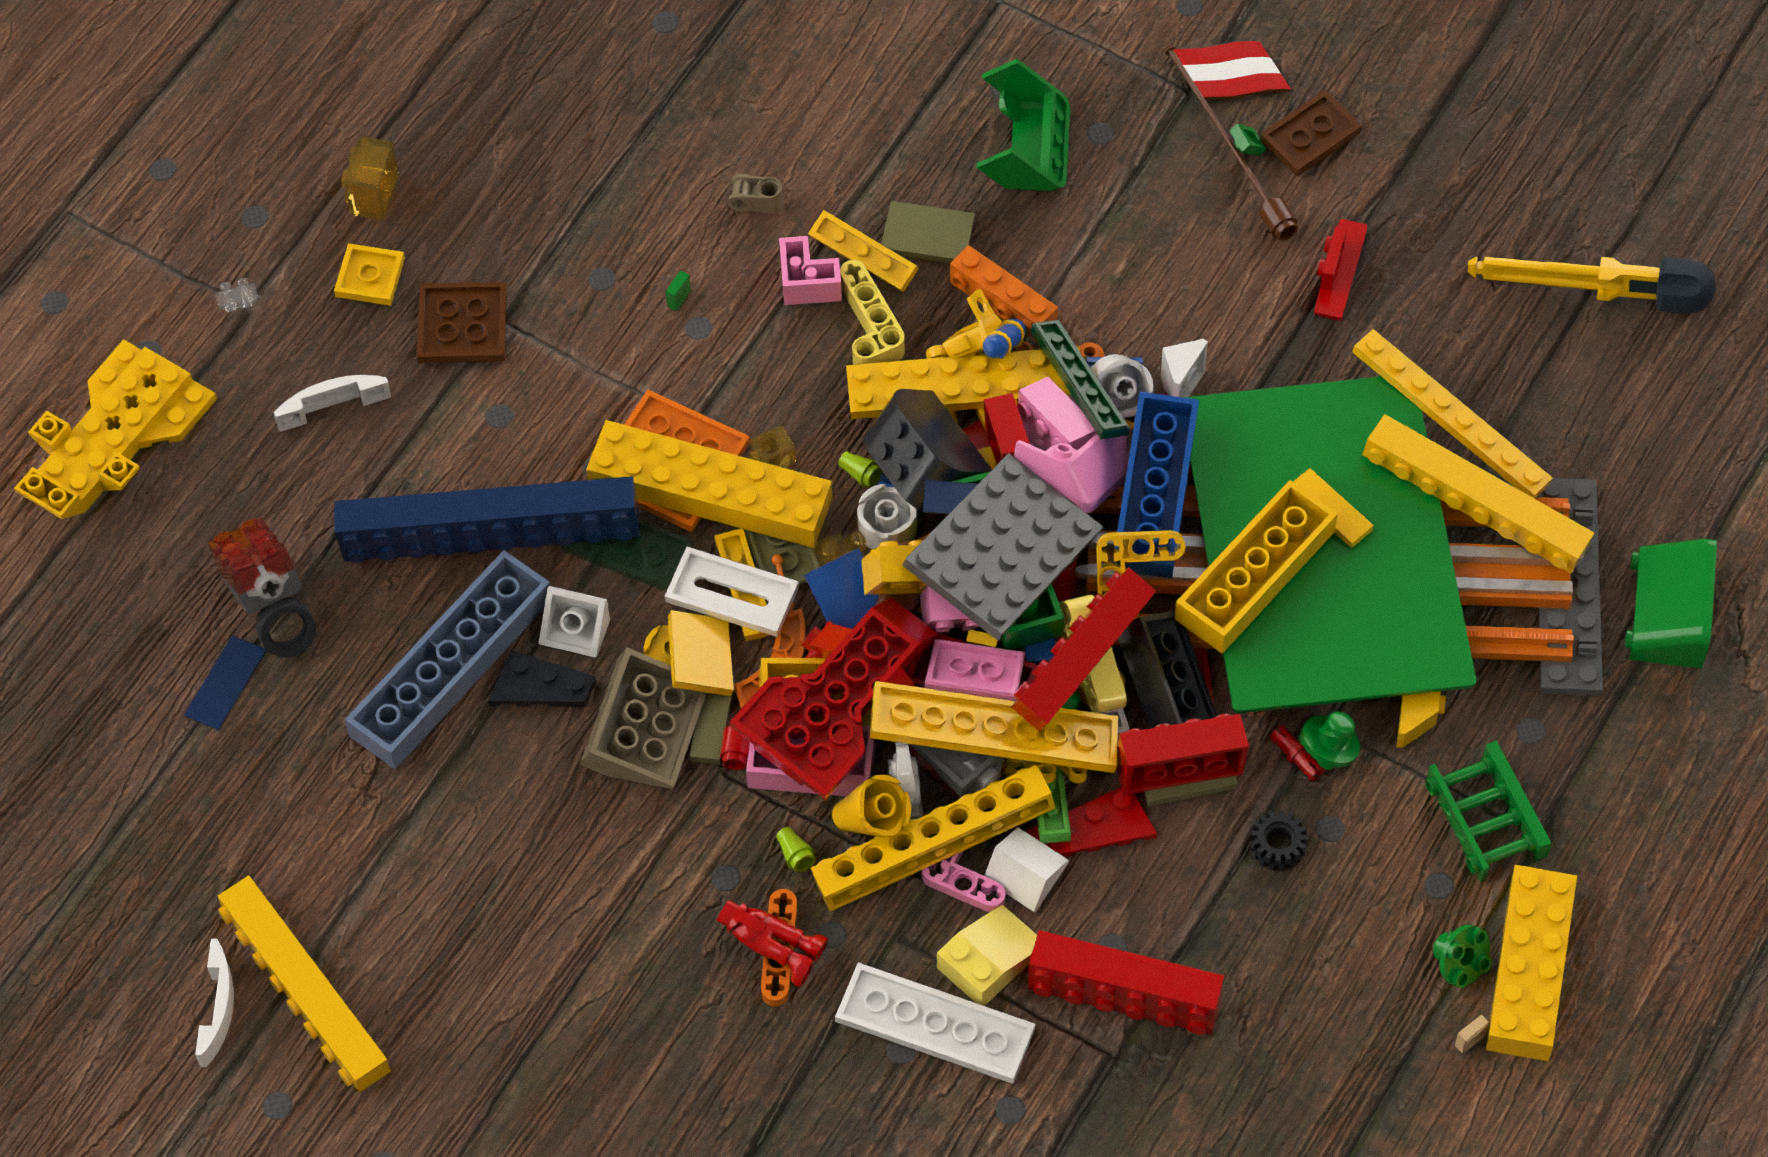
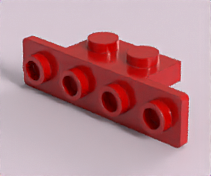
M1340 219L1338 226H1335L1333 236L1327 235L1324 252L1328 254L1326 260L1320 259L1317 276L1322 278L1314 315L1338 321L1342 320L1368 227L1366 224Z

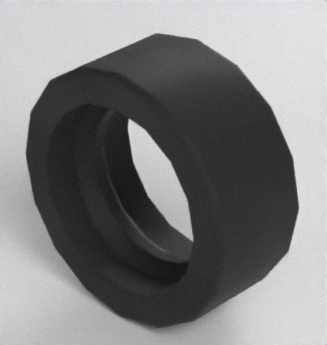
M285 597L260 610L256 618V631L261 643L271 654L281 658L294 657L303 653L311 646L316 636V623L310 610L302 601L292 597ZM284 613L298 614L302 618L303 628L294 639L286 642H277L270 637L269 627L275 618Z

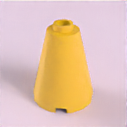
M889 775L872 776L834 806L832 811L833 822L837 828L846 832L879 837L896 835L907 825L910 819L912 809L909 794L903 791L899 785L901 782Z

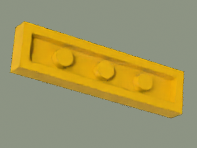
M825 210L822 211L808 233L810 237L846 259L862 262L868 272L901 292L905 291L919 270L915 264Z
M743 528L714 535L720 557L755 568ZM729 588L732 598L761 607L767 605L763 598ZM741 626L746 642L770 636L769 634Z

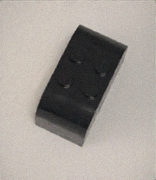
M897 390L863 438L867 451L897 492L906 502L922 512L925 479L952 482L992 471L991 467L933 390ZM925 512L934 515H949L944 513Z

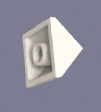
M1200 339L1163 348L1160 379L1164 391L1169 396L1184 398L1191 395L1205 374L1208 341Z
M549 586L547 588L539 644L596 658L610 622L607 599Z
M1017 827L995 847L984 876L1002 884L1005 894L1035 913L1069 863V860Z

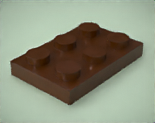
M1324 90L1260 134V139L1296 176H1299L1362 132V125Z

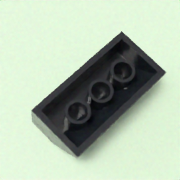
M1175 611L1140 616L1132 620L1118 640L1150 729L1165 723L1175 725L1195 718L1200 720L1215 718L1217 713L1186 627L1175 620Z

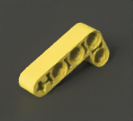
M858 260L846 261L840 268L841 290L867 333L856 339L853 343V365L901 360L905 354V335L864 264Z
M1092 594L1059 603L1065 618L1062 634H1067L1069 637L1072 633L1068 629L1079 615L1085 618L1089 613L1090 609L1086 606L1094 598ZM1110 647L1082 682L1088 704L1094 713H1104L1124 708L1127 703L1122 679L1112 647Z

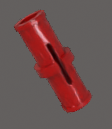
M1284 725L1279 726L1280 732L1275 729L1270 735V740L1287 755L1286 758L1290 764H1295L1311 782L1317 779L1315 774L1320 777L1325 769L1319 766L1317 760L1306 751L1304 746L1300 744Z

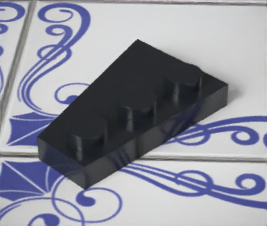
M511 650L491 694L489 705L517 704V707H529V704H547L549 707H586L597 682L596 676Z

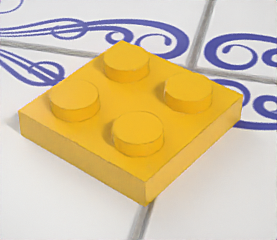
M348 243L334 288L335 297L391 306L405 260L404 252Z

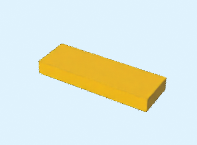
M1311 468L1293 481L1338 513L1334 533L1350 548H1353L1373 531L1374 525Z

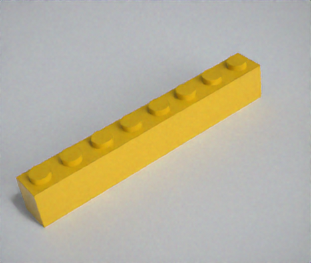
M1385 414L1366 441L1362 455L1367 457L1372 463L1383 466L1393 472L1398 478L1407 480L1420 487L1423 492L1443 500L1451 508L1464 512L1476 522L1487 525L1499 532L1502 537L1511 539L1524 546L1530 553L1538 554L1559 569H1564L1572 574L1594 536L1593 531Z
M248 875L219 894L218 899L221 908L218 909L220 916L227 925L233 923L237 928V931H235L236 937L244 948L249 945L254 951L252 958L260 970L266 968L272 975L269 977V981L278 993L283 991L289 998L286 1000V1003L295 1016L301 1014L306 1022L303 1026L313 1040L318 1037L322 1042L321 1051L330 1063L336 1061L341 1069L338 1070V1073L348 1087L353 1084L360 1093L390 1073L391 1070L387 1058L251 877Z

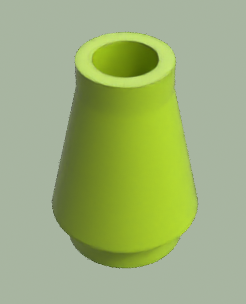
M846 451L841 455L838 462L839 467L843 468L862 487L868 486L871 488L876 486L879 480H881L883 471L875 460Z
M791 827L781 829L777 833L776 838L780 843L788 868L793 869L797 873L810 869L816 860L814 849L799 837Z

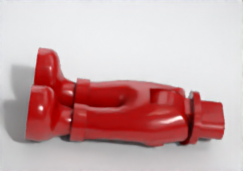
M731 900L726 902L716 921L727 926V931L732 932L740 942L751 950L776 960L783 966L788 965L792 971L791 982L799 988L806 982L813 968L814 961L817 962L820 959L829 941V938L822 934L814 936L804 935L805 932L803 930L795 928L768 912L747 907L745 903L738 905ZM773 937L789 943L794 948L798 947L805 955L794 952L792 948L782 945L774 940Z

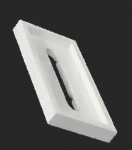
M686 547L665 594V602L778 637L799 589V581ZM699 579H707V581L747 594L751 593L753 596L768 600L769 603L761 607L697 587L694 583Z

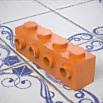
M968 245L950 263L951 284L969 296L976 290L981 289L997 316L1005 321L1015 318L1021 320L1026 325V336L1036 343L1038 342L1031 333L1032 324L1058 320V306Z

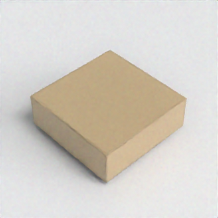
M1482 1014L1458 1032L1455 1046L1461 1053L1467 1052L1486 1037L1489 1022Z

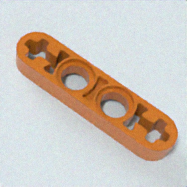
M778 889L770 896L768 913L796 928L797 898L790 890ZM781 900H787L788 904L785 908V918L780 917L779 904ZM773 937L777 942L794 950V947L789 945V943ZM764 956L761 979L762 999L769 1006H781L785 1004L790 995L792 971L788 965L782 968H773L769 964L770 958ZM773 977L779 978L780 991H778L777 996H772L770 991L773 989Z

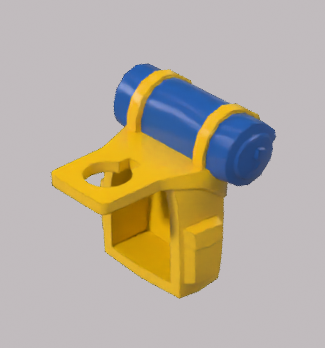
M979 289L967 298L978 321L955 332L943 343V346L948 355L953 358L964 356L973 358L984 352L988 357L1003 359L1010 355L1013 348L1020 346L1024 342L1027 329L1026 325L1016 318L1002 322L992 310L982 290ZM977 300L981 302L984 313L978 308Z

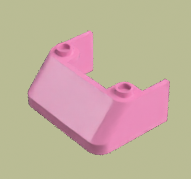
M1071 395L1070 399L1079 407V405ZM1096 434L1079 450L1072 448L1068 444L1059 443L1044 451L1019 440L1016 442L1014 458L1082 511L1090 513L1125 483L1127 473V436L1100 439Z

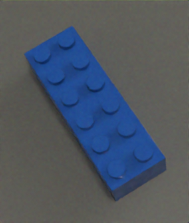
M1139 392L1117 532L1167 530L1180 532L1199 400ZM1158 538L1153 539L1155 546L1154 554H1159L1158 547H1167L1168 552L1172 553L1178 545L1173 538L1169 539L1168 544L1159 545ZM1138 539L1133 543L1132 550L1137 554H1145L1149 550L1150 544L1145 539ZM1113 559V563L1120 564V560L1117 561V562H1114V559ZM1175 560L1125 562V570L1129 567L1136 574L1172 579Z

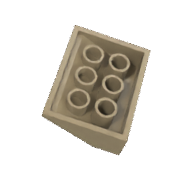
M626 647L616 662L580 765L609 777L673 789L706 693L673 688L671 665Z

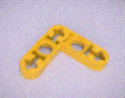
M1171 530L1103 534L1098 539L1096 545L1098 593L1103 596L1102 591L1108 590L1102 580L1103 574L1108 570H1115L1121 574L1125 571V562L1173 561L1179 559L1185 552L1184 538L1180 533ZM1158 538V544L1165 545L1168 544L1169 539L1173 538L1175 543L1180 544V546L1175 547L1172 553L1168 552L1167 547H1158L1159 554H1154L1155 546L1153 539ZM1145 539L1150 544L1149 550L1145 554H1137L1132 550V545L1136 540ZM1107 541H1113L1114 546H1119V549H1114L1113 559L1114 562L1120 560V564L1110 562L1101 565L1102 561L1108 562L1107 551L1102 549V547L1107 546Z

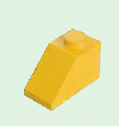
M1441 691L1402 695L1396 747H1405L1436 725L1438 714H1444L1446 696H1440Z

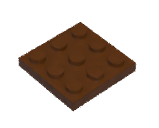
M507 282L420 283L417 339L418 363L505 361Z

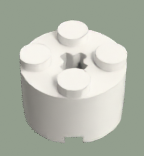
M1118 354L1108 355L1099 359L1090 367L1123 418L1136 415L1140 391L1153 392V380L1148 369L1136 360Z
M886 484L871 487L863 493L857 508L858 534L862 542L870 549H875L879 546V543L885 541H897L898 545L902 541H913L917 535V509L906 502L895 487H886Z

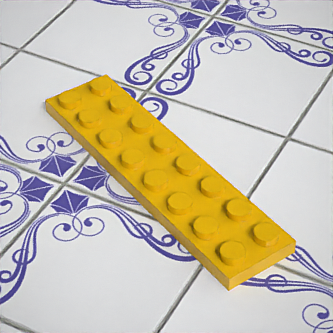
M1042 349L1014 351L1003 359L999 357L991 358L986 354H978L973 358L967 356L959 358L941 357L846 365L851 419L878 417L890 398L899 389L933 390L948 411L984 408V399L1013 393L1017 405L1020 389L1046 377H1049L1069 398L1071 396L1068 388Z
M875 681L872 698L870 738L1114 773L1117 767L1118 716L1060 708L1051 721L1038 731L1011 708L1015 701Z

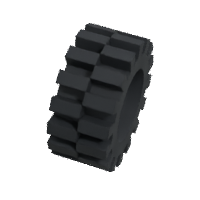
M1279 810L1277 816L1274 815L1273 811L1268 812L1267 818L1264 815L1260 816L1259 822H1255L1251 834L1250 848L1253 851V857L1255 860L1260 858L1259 864L1263 867L1268 863L1269 870L1273 871L1275 865L1279 866V871H1285V865H1288L1289 869L1295 867V861L1299 864L1306 852L1308 839L1306 826H1302L1300 818L1294 820V814L1289 812L1287 817L1283 816L1284 810ZM1273 832H1282L1289 836L1291 844L1285 849H1275L1268 844L1267 837Z

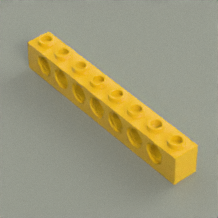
M1037 765L1023 768L1004 780L990 783L982 790L973 794L963 795L958 801L945 807H937L923 817L909 820L907 825L896 835L889 837L876 836L862 845L850 847L840 855L824 859L816 866L811 867V871L831 912L1055 809L1053 796ZM1016 795H1022L1017 799H1012ZM987 808H994L991 811L984 812ZM959 821H965L963 824L956 825ZM931 834H937L934 837L928 838ZM902 847H909L906 850L899 851ZM880 859L878 863L871 864L872 861ZM852 872L851 875L842 877L844 874Z

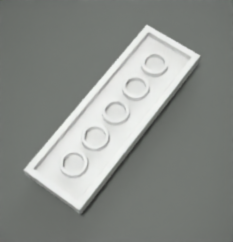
M859 962L835 1016V1022L1012 1084H1014L1035 1031V1024Z

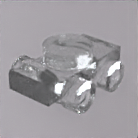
M247 278L238 279L236 288H232L229 282L221 283L220 292L215 293L219 310L225 309L227 312H233L237 308L253 306L255 301H259L255 283L249 284Z

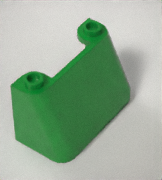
M1703 538L1639 546L1637 552L1632 551L1630 569L1635 570L1637 587L1634 624L1632 630L1626 631L1624 647L1630 649L1629 660L1702 669L1711 639L1717 540Z

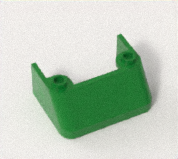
M1018 58L983 73L982 79L1000 92V111L1013 121L1012 148L976 163V168L1005 189L1055 191L1064 187L1067 180L1070 105L1067 97Z

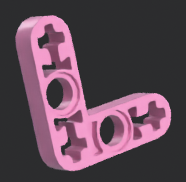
M964 851L942 860L941 874L937 873L935 877L930 876V870L934 871L938 863L921 870L922 880L926 885L981 910L991 912L1005 904L1006 894L1002 884L957 864ZM960 878H967L972 882L970 889L964 891L957 889L954 884ZM978 884L981 885V891H978L977 896H974L976 894ZM992 891L996 892L997 898H993L991 902L986 900V894L990 895Z

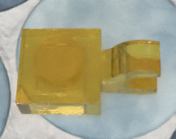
M861 531L850 534L844 540L840 533L819 539L814 551L821 567L859 548L860 552H864L867 550V547L864 544L866 543L865 537Z

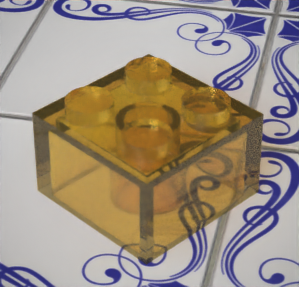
M360 136L356 147L353 146L351 148L348 170L345 169L342 174L341 184L345 187L346 191L345 202L349 204L351 215L384 220L399 176L393 142Z

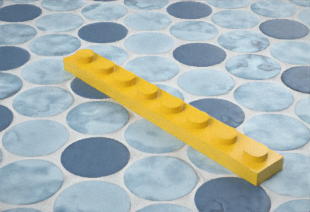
M1374 329L1354 345L1352 352L1516 489L1535 499L1550 485L1553 477Z

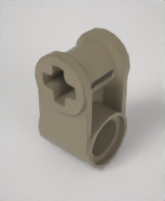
M737 174L733 177V192L728 197L727 202L731 209L740 212L750 211L775 214L783 209L782 184L777 178L750 176L747 174Z

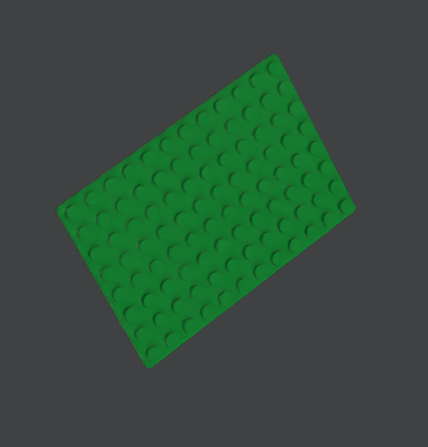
M1381 376L1184 397L1199 400L1190 464L1208 567L1289 480L1293 482L1309 468L1374 525L1373 531L1353 548H1350L1341 538L1333 533L1223 653L1232 709L1235 713L1473 688L1476 685V675L1440 499L1423 492L1420 487L1398 478L1390 470L1372 463L1367 457L1362 455L1368 437L1384 414L1427 438L1422 410Z

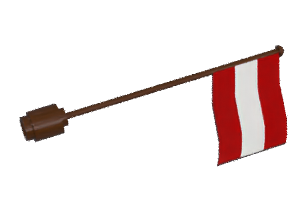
M1240 41L1190 49H1175L1174 46L1166 47L1165 54L1171 56L1264 200L1259 215L1270 233L1280 241L1291 238L1298 231L1297 219L1282 198H1269L1206 102V100L1234 99L1266 92H1291V88L1262 44L1257 41Z

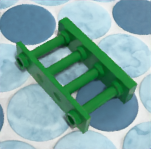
M1497 740L1485 744L1483 757L1480 762L1441 776L1436 764L1429 766L1428 776L1425 779L1427 790L1431 796H1436L1466 854V863L1472 874L1476 873L1480 882L1487 880L1489 864L1522 851H1532L1537 861L1548 857L1551 841ZM1484 773L1487 775L1491 774L1495 782L1493 788L1459 801H1454L1448 787ZM1496 799L1505 800L1509 808L1508 813L1472 827H1468L1461 814ZM1512 824L1520 828L1523 834L1521 839L1485 853L1481 852L1475 838Z

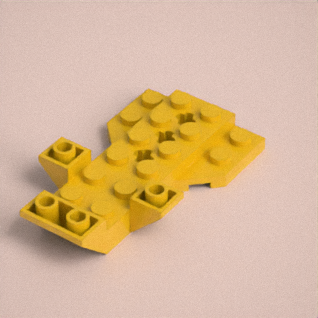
M123 339L89 378L88 388L91 409L73 429H71L69 423L46 411L28 431L29 435L50 456L38 470L32 467L16 485L14 490L60 519L85 513L103 491L122 490L139 471L140 466L132 462L131 459L140 448L151 447L152 443L169 440V443L182 441L217 400L216 393L192 380L191 373L145 346L141 350Z

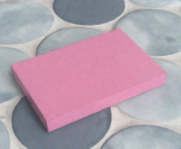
M935 639L926 675L925 688L1016 701L1017 698L1014 696V693L1020 685L1025 652Z

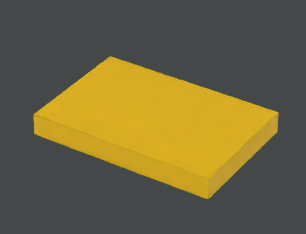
M671 610L668 615L672 687L731 696L734 688L729 622L711 616Z

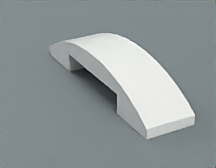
M352 375L326 380L310 386L289 398L274 412L279 432L307 424L306 413L361 397L363 406L391 398L388 380L386 377L375 375Z
M211 939L207 968L211 979L218 980L212 1026L199 1025L195 1055L200 1067H207L220 1050L227 1035L233 1012L234 988L232 976L218 939Z

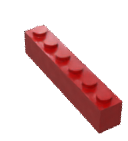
M1129 567L1121 574L1116 571L1105 583L1108 590L1103 596L1097 593L1086 607L1090 611L1085 618L1081 615L1076 618L1068 628L1072 631L1070 636L1066 640L1061 637L1050 650L1054 654L1048 662L1043 659L1033 670L1032 674L1036 676L1030 684L1025 681L1014 693L1017 700L1011 708L1038 731L1051 721L1155 594L1156 590Z

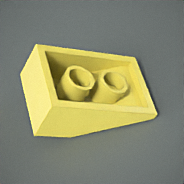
M1001 905L958 932L937 952V969L975 1003L985 1006L1029 965L1037 934L1004 905Z

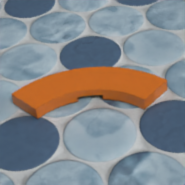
M802 608L788 612L778 637H775L773 652L770 658H803L805 648L801 644L806 638V627ZM760 669L747 679L733 685L740 709L759 690Z

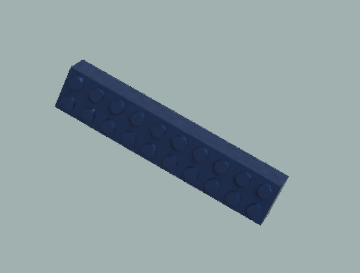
M633 476L334 501V532L344 562L350 561L354 563L369 559L391 560L395 557L405 556L419 558L429 554L451 555L454 552L465 551L479 553L490 549L510 550L514 547L526 546L538 548L543 545H570L574 542L586 541L598 543L602 540L610 539L625 541L634 537H640L639 504Z

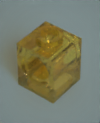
M783 425L750 439L751 451L748 452L750 459L782 468L796 463L795 446ZM769 450L776 451L774 453H766V451Z

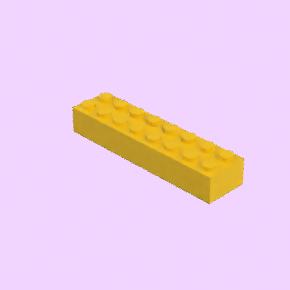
M605 420L586 469L588 480L633 476L639 501L696 515L811 548H815L833 499L832 481L608 420Z

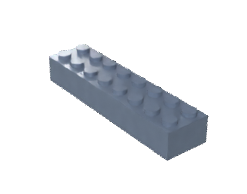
M503 550L345 719L349 737L393 769H396L542 612L545 607L547 588L550 586V582Z

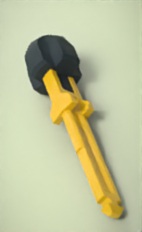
M1475 257L1468 261V273L1476 278V274H1481L1483 279L1598 290L1597 300L1610 301L1619 296L1656 300L1657 308L1663 312L1698 313L1709 306L1716 292V283L1712 270L1703 262L1691 259L1666 257L1661 260L1660 268L1625 265L1614 258L1601 257L1600 266L1485 257L1483 261H1478V257Z

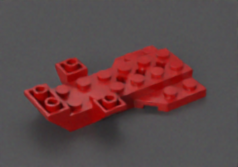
M893 598L873 606L853 629L828 623L809 644L811 649L825 659L817 670L812 674H801V677H769L730 721V727L750 741L758 753L801 786L805 784L826 800L865 756L862 717L872 707L875 681L917 687L905 673L904 669L916 656L920 657L935 640L938 633ZM839 693H842L841 700L831 699V694L837 696ZM820 715L823 716L822 722L817 721L815 723L812 721L811 716H814L816 718ZM800 737L803 738V744H792V738L798 740Z

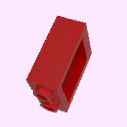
M1013 393L984 399L986 438L998 465L1008 453L1014 457L1017 441L1021 440L1025 443H1030Z

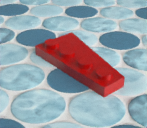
M1120 787L1068 811L1071 841L1043 844L1063 857H1069L1073 853L1093 852L1100 850L1102 847L1117 844L1122 846L1131 844V841L1141 839L1157 838V832L1134 793L1123 795ZM1038 825L1025 831L1040 841Z

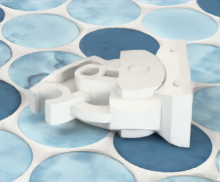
M895 742L896 753L893 755V759L888 760L887 775L901 782L899 784L904 792H908L912 809L909 820H916L923 817L916 757H911L907 743Z

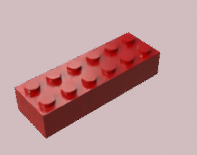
M1038 930L1029 962L1028 990H1032L1035 994L1043 997H1050L1051 995L1061 997L1071 1004L1085 1003L1093 1005L1098 1010L1104 1012H1111L1112 1010L1122 1012L1132 1019L1140 1020L1146 1018L1154 1020L1159 1025L1165 1027L1179 1026L1187 1028L1189 1032L1197 1035L1205 1033L1212 1035L1221 1003L1224 975Z

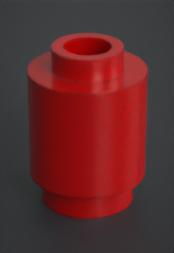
M730 726L725 727L723 731L720 752L722 765L731 770H743L747 766L750 741Z

